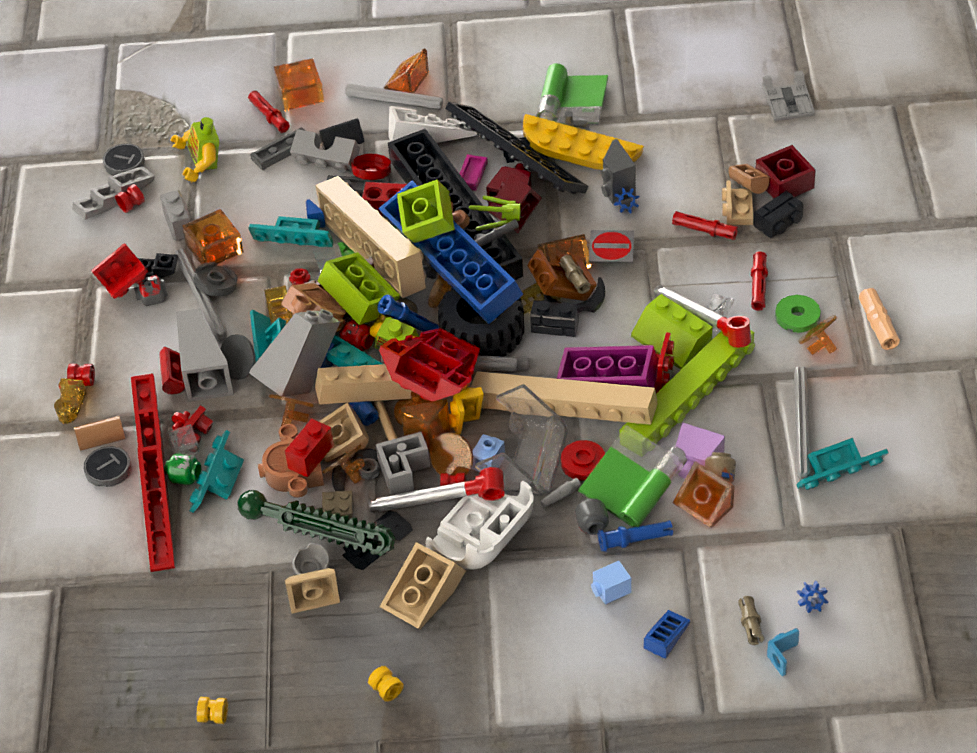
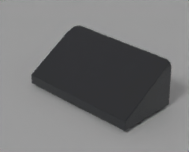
M358 118L319 130L323 150L332 147L335 137L355 140L357 144L364 143V136Z

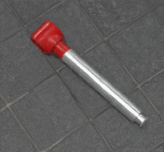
M662 285L655 288V297L663 294L701 320L718 328L724 336L728 337L729 345L732 347H745L751 343L749 318L745 316L726 318Z
M489 467L481 470L479 475L475 476V480L378 497L375 501L369 499L368 505L370 512L373 513L374 510L382 512L478 494L479 497L485 500H499L505 495L504 474L499 468Z

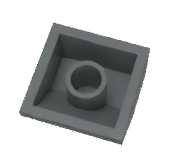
M615 139L612 141L603 159V169L601 170L603 178L602 193L605 197L609 198L612 204L618 202V198L614 194L621 195L622 188L628 193L633 188L632 194L636 196V165L619 141ZM627 194L623 195L624 199L621 201L627 200L632 197H628Z

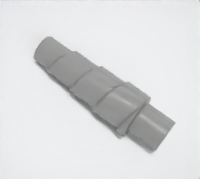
M575 478L570 482H564L551 494L544 497L540 501L541 505L546 508L550 504L572 494L575 489L581 486L579 479Z

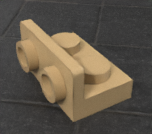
M726 180V188H722V201H726V203H722V216H727V225H753L752 191L749 189H731V180Z

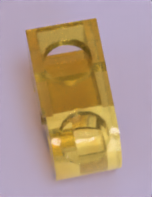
M61 378L58 384L61 395L54 403V409L58 420L61 423L69 424L76 420L87 393L83 380Z

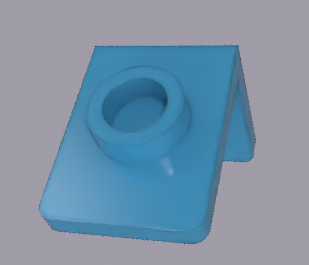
M797 628L787 633H780L774 639L768 641L767 657L781 676L786 675L787 661L781 653L798 645L799 630Z

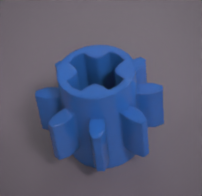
M622 188L621 195L614 194L618 198V202H615L614 205L621 206V213L624 211V208L628 209L629 213H632L631 207H639L635 203V199H638L640 196H633V188L630 189L629 193ZM625 194L628 197H632L628 207L626 204H621Z
M817 581L813 585H808L804 582L805 587L802 591L797 590V594L802 597L797 603L800 607L806 605L808 613L812 609H817L821 612V606L824 603H829L823 596L828 592L825 587L819 589ZM814 593H816L817 597L812 598L810 601L808 597L813 596Z

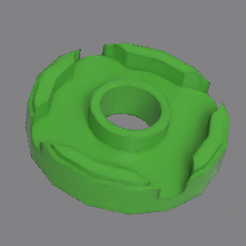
M790 295L781 299L775 310L777 323L783 329H792L796 333L807 332L815 328L821 314L818 303L804 295ZM800 312L803 315L796 316L793 313Z

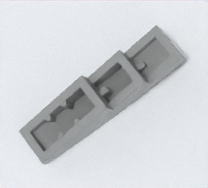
M142 166L108 177L107 185L91 189L90 197L73 202L72 210L85 220L101 214L118 205L115 199L116 194L121 191H127V188L133 184L142 190L155 180V176Z

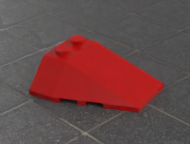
M439 328L421 332L419 337L413 338L412 335H407L405 340L398 341L397 338L390 339L380 346L379 352L392 381L398 383L406 390L419 394L422 399L433 402L458 394L470 385L480 348Z

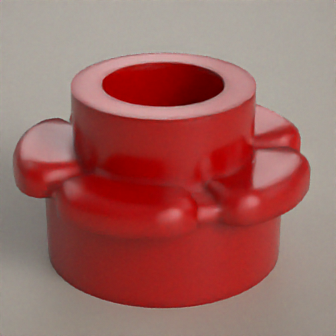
M297 268L290 273L289 281L292 285L304 284L309 282L311 276L306 269Z

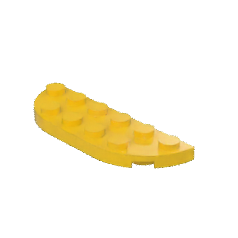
M525 114L523 118V135L528 139L530 146L534 150L552 158L593 169H603V159L612 141L617 139ZM617 139L633 162L642 155L643 145Z

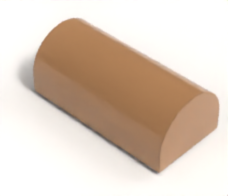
M749 164L729 167V177L755 194H761L768 188L770 177Z
M120 416L74 427L80 451L125 439Z

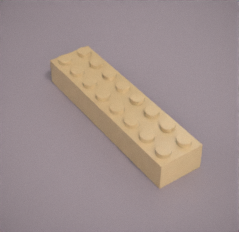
M339 176L315 185L319 208L324 213L325 225L353 252H359L365 260L372 257L375 270L402 298L426 289V272L422 265L424 260L423 253L408 238H405L399 229H395L388 219H384L378 210L372 208L367 200L360 197L359 193L354 191Z

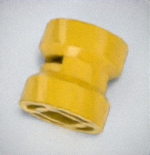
M387 666L378 667L371 673L368 679V684L374 690L379 691V696L385 702L394 700L404 687L397 677H393L392 671Z
M201 696L197 704V721L201 723L214 721L216 724H225L228 714L227 699L218 698L217 700H211L209 697Z

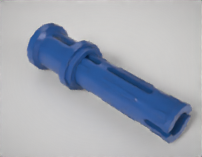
M390 295L383 296L379 301L378 312L383 315L387 314L393 319L405 322L422 332L439 329L438 324L411 311L407 304L395 301Z
M668 520L629 529L619 526L617 530L604 532L603 530H598V542L602 552L612 547L621 546L626 548L632 542L673 536V530H670L673 526L671 521Z

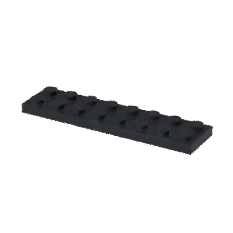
M448 102L445 109L452 113V118L461 122L464 121L468 129L480 132L479 136L481 138L493 141L495 143L494 147L501 151L506 150L510 158L523 162L524 168L539 173L538 177L540 179L552 182L553 188L560 192L566 190L572 194H576V192L586 193L588 185L543 154L534 150L527 143L474 107Z

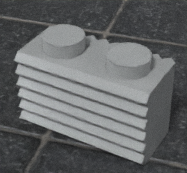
M176 190L162 194L160 199L163 213L173 240L193 236L191 217L181 192Z

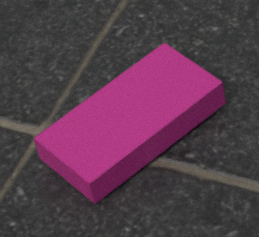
M467 154L459 174L470 189L476 191L487 166L488 159L487 157Z

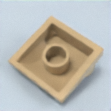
M348 402L319 421L330 426L332 429L334 446L324 457L326 462L339 457L349 450L355 452V450L364 449L368 444V434L360 418Z
M334 569L317 570L291 576L285 580L291 613L340 603Z

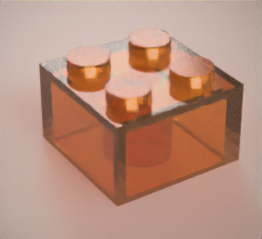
M313 58L274 66L276 85L285 111L324 102L322 83Z
M221 209L182 226L186 245L201 265L209 262L219 264L244 252L239 231Z

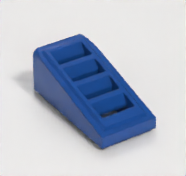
M667 610L644 637L643 648L666 659L690 624V620ZM670 619H671V620H674V621L680 623V625H677V624H675V623H673V622H671V621H669V620H670ZM668 625L674 628L675 630L673 631L665 626ZM661 631H663V632L669 634L670 636H667V635L661 633Z

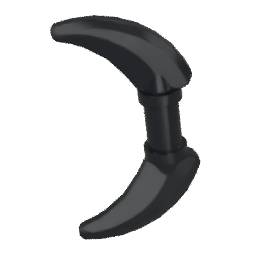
M601 277L597 279V287L588 300L577 304L579 312L591 311L594 313L601 307L606 292ZM543 293L545 301L561 303Z
M369 448L355 450L353 457L345 464L335 465L331 476L334 490L345 491L346 476L362 460L372 458L378 461L377 450Z

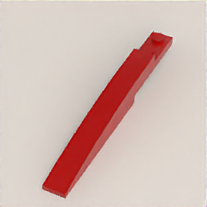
M154 373L132 376L131 386L150 571L155 572L175 568L167 477L164 471L165 458Z

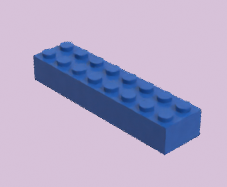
M413 180L379 208L384 218L388 219L395 229H399L405 238L408 237L402 233L397 194L417 187L418 185ZM454 220L455 229L417 243L411 241L416 248L422 251L424 260L488 324L523 295L516 281Z

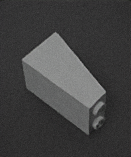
M199 308L176 312L181 372L188 402L234 395L227 360Z
M325 309L295 313L254 364L249 374L281 397L310 393L317 377L318 368H321L340 321L335 319L333 314Z

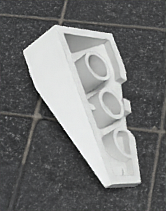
M390 106L388 137L390 142L425 128L436 143L476 136L477 131L468 129L463 121L451 118L442 121L440 118L435 117L436 115L429 113L428 116L416 114L417 110Z

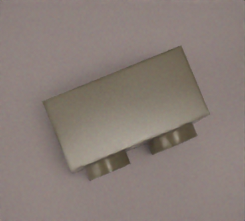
M352 490L322 492L323 512L330 510L332 515L340 513V516L349 515V520L353 518Z

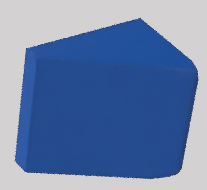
M307 199V218L319 220L320 228H325L323 211L310 199Z

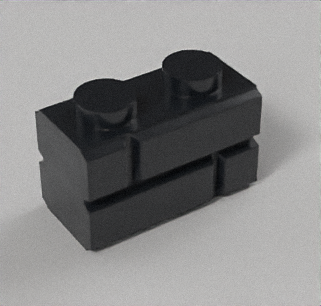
M785 191L754 212L753 225L759 231H763V234L770 239L777 234H782L786 231L787 227L801 221L803 217V202L796 197L794 198L788 191Z
M534 300L530 313L531 333L576 337L579 324L578 305L566 302L557 303Z

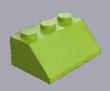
M359 252L326 261L317 280L359 325L376 320L381 315L378 312V304L383 296L390 295L395 301L400 297L398 292Z
M660 294L645 307L631 333V337L643 345H654L656 354H660L666 332L671 333V341H675L673 355L671 356H674V365L682 369L712 340L713 327L663 294Z

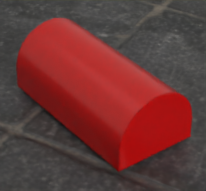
M163 347L159 352L162 390L170 395L179 394L185 389L181 372L180 353L168 347Z

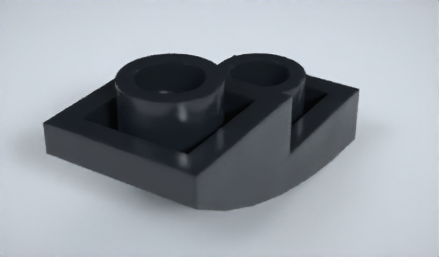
M156 253L155 259H138L148 270L145 274L146 277L157 275L162 278L175 273L178 255Z

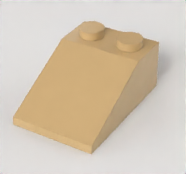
M416 542L382 601L380 608L421 629L454 593L466 570L455 562Z

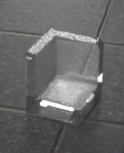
M191 424L168 432L174 454L194 455L199 453V445Z

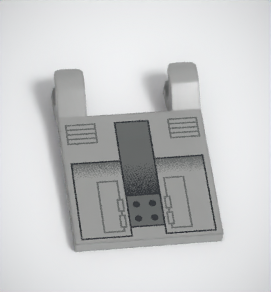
M796 71L794 73L795 85L773 88L771 76L762 77V88L765 91L774 121L815 116V110L805 84L803 71Z

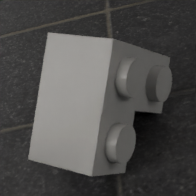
M422 432L376 444L378 463L390 495L414 491L412 472L430 467L428 447Z

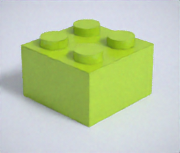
M438 180L397 194L402 233L413 243L455 229L449 191Z

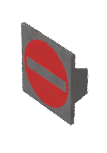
M591 230L589 263H633L634 231Z

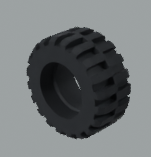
M451 288V291L448 290L438 305L439 328L480 348L478 356L505 357L507 352L511 353L516 349V345L518 346L523 339L525 324L521 297L490 324L466 322L480 315L453 288Z

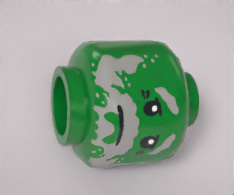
M175 453L170 460L166 461L164 471L165 474H168L170 482L191 485L195 480H198L201 474V463L198 462L194 455Z

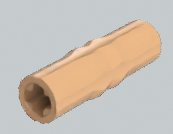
M869 288L863 290L859 294V300L882 349L889 350L895 348L900 343V339L876 289Z

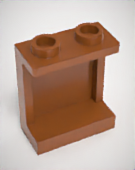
M536 250L527 265L544 295L585 301L588 300L597 284L580 256L572 255L571 257L575 264L582 268L584 277L591 284L590 290L583 294L579 293L574 284L568 281L566 273L559 263L548 262L542 250Z

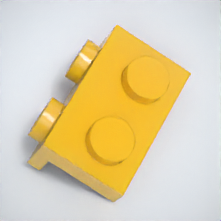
M468 387L460 393L453 395V401L450 402L451 414H448V422L450 428L454 427L456 435L461 434L463 422L480 418L484 396L481 387Z

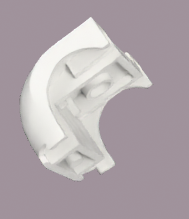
M522 480L518 496L505 494L501 499L494 501L485 500L479 497L478 494L464 496L441 521L440 527L437 529L438 535L433 540L429 537L426 538V547L455 562L463 569L474 570L488 565L530 518L534 502L532 487Z

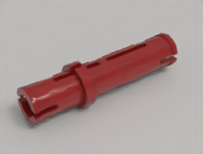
M257 90L250 92L248 95L249 101L266 117L267 122L274 125L281 133L288 131L290 124L282 117V113L275 109Z
M675 211L672 218L673 225L710 234L712 237L721 236L735 240L738 233V227L720 223V220L716 219L714 221L678 211Z
M762 251L753 254V267L751 268V277L753 279L751 308L756 311L765 308L768 269L766 267L767 254Z

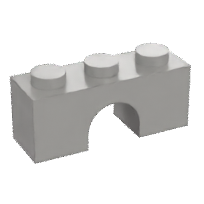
M297 129L290 153L295 158V161L307 164L311 162L322 168L332 166L336 170L346 172V170H351V162L358 156L360 146L355 140L335 137L331 148L320 150L321 139L317 133Z

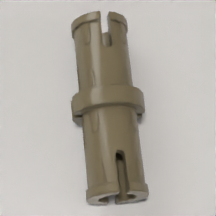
M570 255L563 256L560 259L559 265L565 271L568 281L574 284L579 293L588 292L591 284L584 277L582 268L575 264Z
M744 596L745 604H743L741 598L738 600L742 614L741 624L746 630L748 643L758 645L757 637H759L761 643L764 641L760 627L761 617L756 611L754 598Z

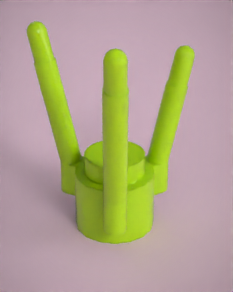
M484 195L482 197L484 200L503 204L502 207L469 206L470 210L502 212V218H506L504 221L476 227L477 231L500 227L514 219L520 221L521 205L515 203V201H507Z

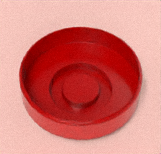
M362 154L353 159L354 164L351 162L352 174L361 179L377 180L385 178L391 173V161L384 155Z
M579 440L572 442L561 453L562 470L572 479L578 478L579 481H585L603 458L605 451L599 444L593 441Z

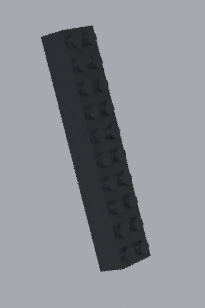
M426 128L388 142L391 164L406 184L413 180L420 186L438 180L449 191L450 201L453 203V213L457 210H463L469 216V224L463 230L473 240H476L477 235L480 233L488 234L493 231L494 228L476 230L478 226L495 223V221L487 211L469 209L470 205H483ZM506 235L481 247L514 280L524 277L523 258Z

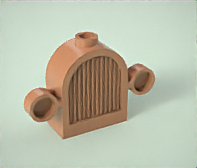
M316 283L291 285L281 303L293 314L306 312L307 310L320 311L325 309L330 311L333 317L340 321L337 332L345 325V320H343L346 313L345 309Z
M284 424L279 428L281 441L269 446L262 456V463L258 464L260 478L265 477L266 482L271 488L282 492H289L291 496L300 498L306 495L308 488L324 486L321 464H318L308 478L288 469L285 449L298 435V431L295 425Z

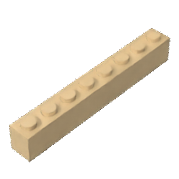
M478 371L471 385L472 388H482L484 394L482 409L651 425L658 405L655 388Z

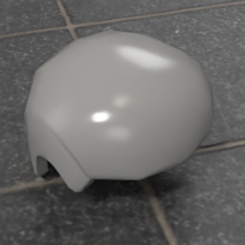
M314 542L309 543L303 549H298L292 561L294 573L300 575L329 568V552L323 545Z

